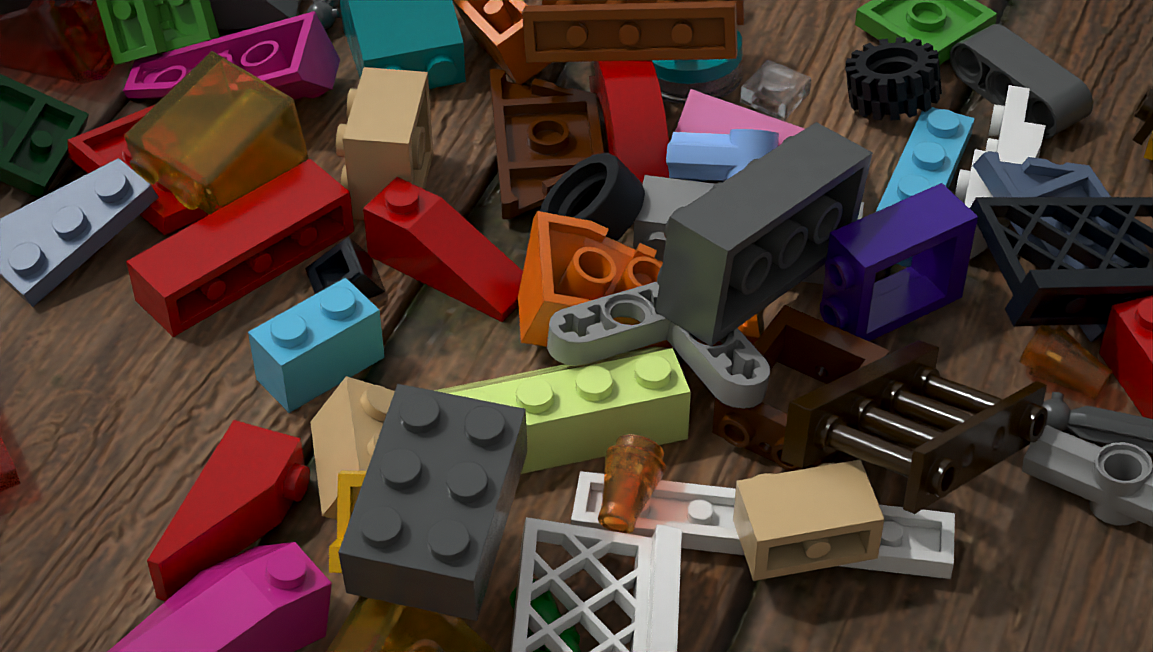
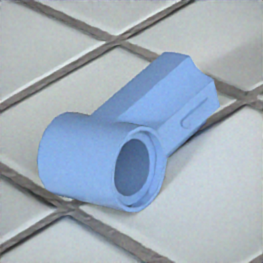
M732 129L730 134L673 132L671 141L667 145L666 155L669 178L697 182H724L743 170L752 160L759 159L778 147L779 133L755 129Z

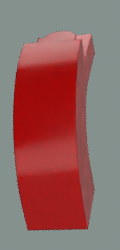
M652 60L594 61L595 76H589L590 92L596 94L602 106L609 154L616 156L642 184L645 175L669 178V169L666 163L667 145L669 143L666 116L660 85Z

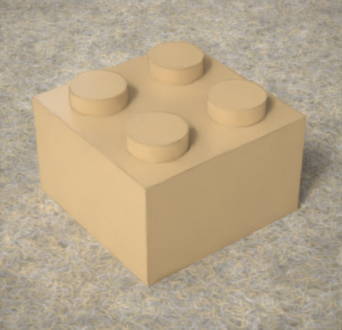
M364 67L358 88H350L348 93L347 124H339L336 134V154L338 157L345 158V165L341 174V185L350 191L353 220H364L363 208L396 177H400L425 189L433 157L428 72Z

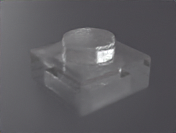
M767 59L741 86L740 102L785 121L809 95L811 77Z

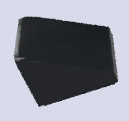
M350 237L341 241L305 268L315 294L344 278H347L368 299L385 292L373 259Z

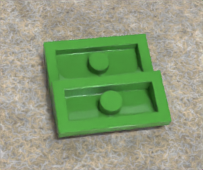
M96 0L115 65L220 37L210 0Z

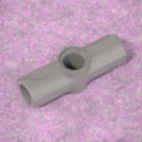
M1048 425L1045 426L1041 437L1036 442H1030L1023 459L1022 472L1088 499L1090 510L1098 519L1105 523L1129 525L1140 521L1153 527V464L1151 457L1145 450L1125 442L1111 443L1100 447Z

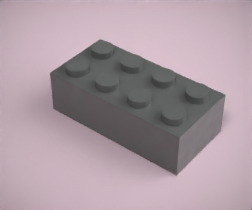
M815 122L797 135L786 138L780 146L763 157L752 160L743 170L726 181L716 183L707 193L692 203L676 209L669 217L664 229L666 244L663 264L657 276L659 290L655 312L709 346H713L825 265L830 232L858 220L873 152Z

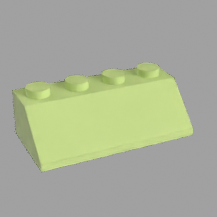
M653 346L625 352L585 365L563 364L434 390L526 409L527 455L521 474L688 439L691 391L673 348Z

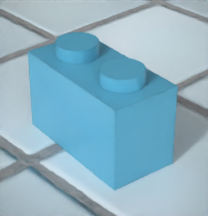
M347 278L338 281L248 332L256 380L288 413L337 386L346 376L352 377L385 358L380 310Z

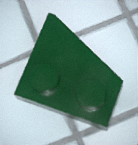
M0 74V181L35 197H43L68 157L67 140L82 134L86 128L89 114Z

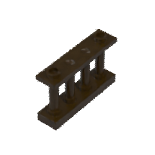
M918 340L790 401L781 460L803 469L839 450L908 478L903 510L916 514L1030 445V442H1036L1041 437L1048 418V411L1043 407L1047 385L1035 381L1005 399H1001L940 377L939 371L936 369L939 347ZM902 416L908 417V418H910V419L916 420V421H918V422L924 423V424H926V425L932 426V427H934V428L940 429V430L945 431V432L943 433V432L937 431V430H935V429H932V428H929V427H927V426L921 425V424H919V423L913 422V421H911V420L905 419V418H903ZM869 433H874L876 435L882 436L889 440L913 448V451L892 444L885 440L879 439L872 435H869Z

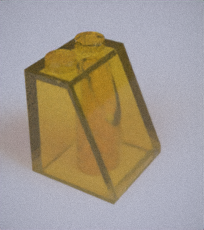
M213 51L124 135L132 156L130 165L137 174L149 184L154 185L158 182L171 190L175 198L185 207L191 210H195L198 207L209 215L309 159L294 99Z

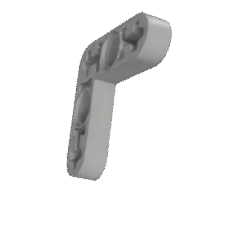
M657 282L561 309L550 318L547 349L549 354L561 363L575 366L585 365L667 340L713 395L722 403L736 408H750L760 404L766 396L770 366L743 333L736 328L720 340L722 344L718 346H709L695 340L697 337L655 312L659 290ZM629 317L638 320L640 324L626 325L613 319Z

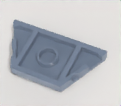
M992 151L983 153L973 164V167L993 197H1111L1089 165L1068 162L1059 165L1050 162L1048 159L1028 157L1022 164L1000 161L999 153ZM1040 217V219L1067 235L1072 231L1071 228L1052 217ZM1087 217L1115 235L1119 230L1099 217ZM1011 222L1017 233L1021 236L1024 229ZM1031 233L1027 238L1028 241L1057 257L1060 250ZM1079 233L1075 238L1103 256L1107 251ZM1126 233L1124 234L1122 239L1150 254L1142 242ZM1067 254L1063 259L1065 263L1076 269H1090ZM1115 254L1111 258V261L1123 268H1137ZM1107 324L1079 326L1089 341L1093 342L1105 333Z

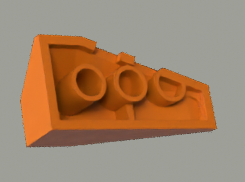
M537 211L533 218L518 295L521 343L547 347L550 318L561 309L657 282V276L663 264L662 261L655 258L657 250L642 243H639L635 250L606 237L608 228L589 220ZM757 314L738 327L752 345L760 337ZM629 317L613 319L626 325L640 324L638 320ZM698 338L695 339V340H696L697 342H699V343H702V344H704V345H708V344H706L705 342L701 341V340L698 339ZM665 340V341H661V342H658V343H655V344H651V345H648V346H645V347H642V348H638V349H643V348H648V347H653V346L666 347V348H673V347H672V345H671L667 340ZM718 341V342L715 343L713 346H718V345H721L722 343H721L720 341Z

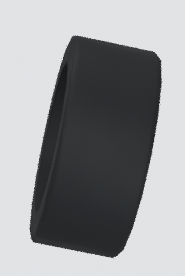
M609 153L595 154L578 162L563 174L550 189L541 205L540 211L595 222L608 228L606 237L618 241L633 225L641 211L645 191L642 182L616 156Z

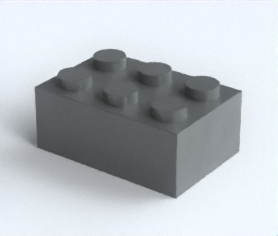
M397 384L338 552L346 593L465 619L478 620L527 455L526 409Z

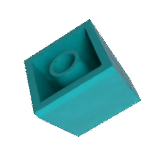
M340 0L343 30L360 78L363 68L368 67L428 72L429 89L466 82L464 42L452 0Z

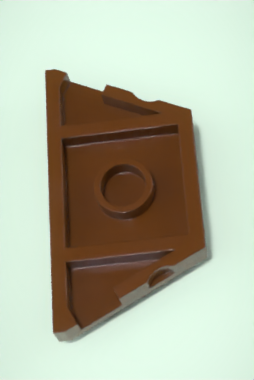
M490 69L502 219H511L540 207L550 189L563 174L578 162L592 155L604 153L595 93L575 88H561L552 82L536 78L533 80L531 87L506 81V71Z

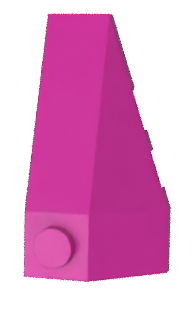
M313 11L135 60L123 91L127 98L287 102L302 97L315 98L333 89L340 58L316 12Z
M296 542L256 546L200 571L107 652H295L326 637L332 583Z

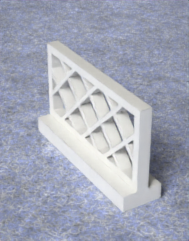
M526 517L522 533L510 652H533L543 645L551 652H573L558 635L578 622L600 644L589 652H677L682 528L657 524L653 536L645 537ZM536 541L562 545L573 559L552 570L535 552ZM607 553L635 557L634 571L617 581L598 559ZM582 569L603 588L601 592L585 602L564 582V580ZM533 573L539 578V580L535 581L534 583H532ZM631 588H633V596L628 592ZM548 590L569 610L568 613L549 625L530 605L532 600ZM613 600L632 619L629 626L615 635L594 614L595 611ZM529 627L534 634L527 638ZM628 642H630V651L624 646Z

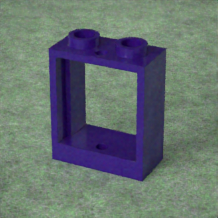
M941 183L830 232L828 254L825 262L823 294L820 303V314L824 322L862 339L871 341L963 297L978 216ZM913 256L910 267L874 283L877 272Z

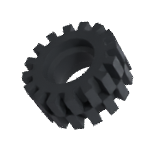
M896 37L895 43H888V39H881L878 46H874L871 43L863 45V51L855 50L851 53V58L846 60L845 70L849 103H851V108L854 111L859 110V115L867 117L872 113L875 120H882L884 115H890V120H900L899 114L906 113L911 118L917 116V109L926 112L932 108L931 103L937 104L940 100L942 88L939 54L937 50H933V45L929 43L922 45L919 39H913L910 43H906L905 37Z

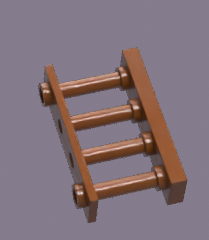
M542 0V5L525 6L522 11L526 63L736 59L738 53L737 25H744L745 22L744 0Z

